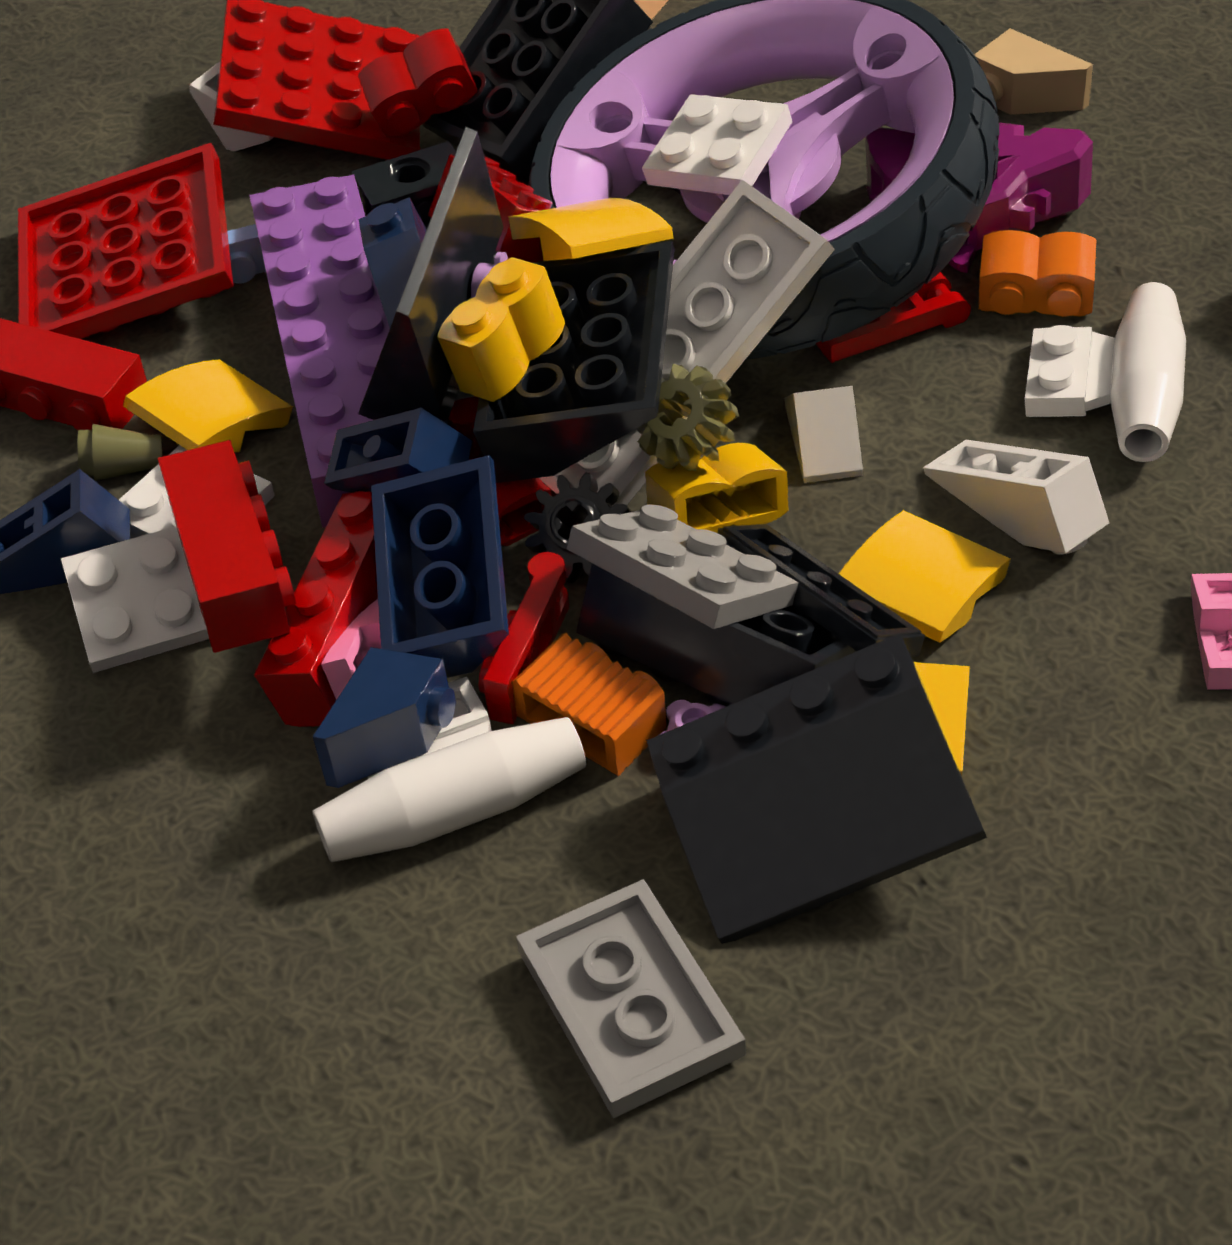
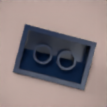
M489 455L371 486L381 649L443 659L447 678L472 673L509 635L494 460Z

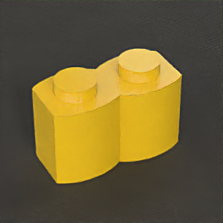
M511 257L498 263L490 270L478 286L475 297L454 308L440 327L437 337L460 391L494 402L510 392L521 381L528 369L529 361L542 355L557 341L564 329L565 320L545 267Z
M731 443L716 448L719 454V461H711L704 455L699 460L697 471H688L680 463L674 469H667L661 464L656 463L645 471L647 505H660L672 509L678 514L677 520L695 529H704L717 533L718 528L732 526L733 524L737 526L767 524L789 511L787 471L752 444Z

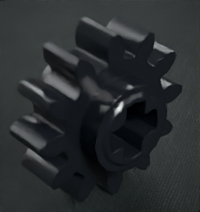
M587 472L582 475L578 488H575L566 477L559 475L557 478L559 493L556 496L552 497L543 490L536 492L537 499L544 506L542 513L529 512L524 515V519L539 530L538 534H533L525 541L526 547L536 553L546 551L560 555L565 562L566 581L568 583H573L578 579L581 568L589 575L592 565L588 560L567 550L571 532L570 528L573 523L578 519H581L584 523L599 520L604 514L621 515L633 512L626 504H615L620 492L613 484H605L598 491L596 479Z

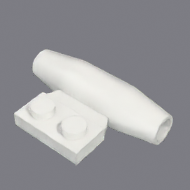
M1157 282L1145 283L1137 287L1130 297L1115 338L1092 332V327L1057 325L1050 328H1034L1025 391L1026 417L1086 416V411L1111 404L1121 452L1129 459L1138 462H1150L1163 456L1168 449L1183 404L1186 336L1174 291L1167 285Z
M464 677L448 683L449 688L454 690L456 697L455 712L450 724L440 730L427 753L367 776L368 779L312 811L329 860L336 862L412 847L518 807L586 767L584 750L573 723L568 717L492 731L489 715L468 678Z

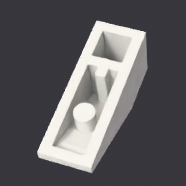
M964 440L923 467L925 475L1025 546L1050 550L1055 554L1072 553L1083 548L1090 536L1109 524L1089 457Z

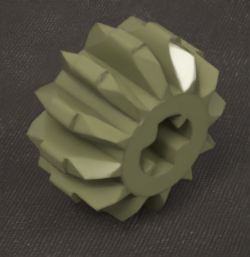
M673 364L669 379L665 381L662 378L658 416L635 429L642 434L637 441L639 447L649 456L656 455V461L667 469H674L680 463L688 471H697L702 454L711 461H719V454L715 445L719 440L724 442L735 441L733 431L725 424L739 417L737 407L728 401L731 396L730 388L721 379H713V375L702 366L696 365L689 373L682 365Z

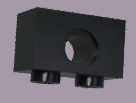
M447 141L351 171L356 179L365 216L382 204H395L410 197L427 230L431 220L428 213L449 154L453 156L456 154L451 143Z

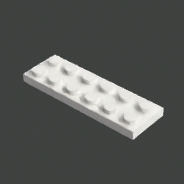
M742 179L673 265L662 378L665 381L669 379L673 364L682 365L689 373L698 365L699 367L706 368L713 375V379H721L726 384L835 250L828 240ZM633 430L554 476L541 477L540 479L558 494L557 478L559 475L566 477L575 488H578L582 475L587 472L596 479L598 491L605 484L611 483L620 492L615 504L628 505L645 484V471L658 462L656 461V455L649 456L639 447L637 441L642 434Z

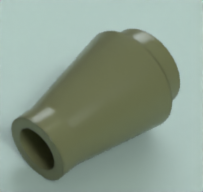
M93 424L92 430H78V467L88 476H94L95 481L153 469L159 464L158 458L163 457L162 434H145Z

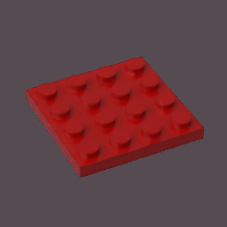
M227 0L224 13L213 125L386 160L420 150V127L401 136L390 138L385 136L371 114L358 74L365 66L381 56L403 52L420 35L411 34L398 27L383 28L361 23L359 20L351 17L337 18L313 13L311 10L300 6L285 7L267 3L263 0Z
M212 143L18 209L19 323L81 339L99 332L111 331L119 325L149 315L162 314L172 307L199 298L212 297L220 291L234 287L220 160Z

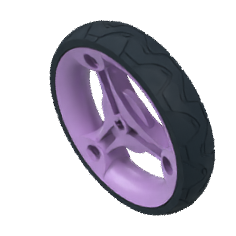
M716 0L690 9L687 13L678 14L657 24L655 28L646 30L609 54L597 64L594 70L591 69L573 87V91L566 95L549 119L540 137L541 142H538L528 186L534 189L533 194L551 201V208L605 198L624 199L646 181L642 170L644 163L690 94L723 97L736 91L777 81L816 78L835 79L809 94L784 103L788 104L792 123L752 186L797 219L800 218L802 210L817 201L832 185L840 169L841 156L868 134L883 125L900 131L915 133L914 144L909 158L891 184L858 213L827 232L820 234L828 240L835 250L745 360L756 359L811 347L819 341L825 342L866 325L889 312L893 306L897 307L922 288L924 283L927 284L949 263L969 237L968 232L973 230L991 192L997 172L999 156L998 110L986 75L973 52L935 15L908 0ZM680 189L684 203L690 212L706 223L729 196Z

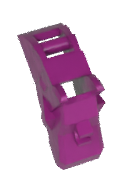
M999 123V156L997 172L991 192L973 230L968 232L969 237L948 264L958 271L967 273L978 250L982 249L984 235L1004 230L1030 231L1035 226V223L1067 215L1077 210L1091 194L1093 141L1084 131L1079 129L1043 127L1030 136H1024V125ZM880 127L865 137L867 192L870 203L891 184L905 166L914 144L915 133Z

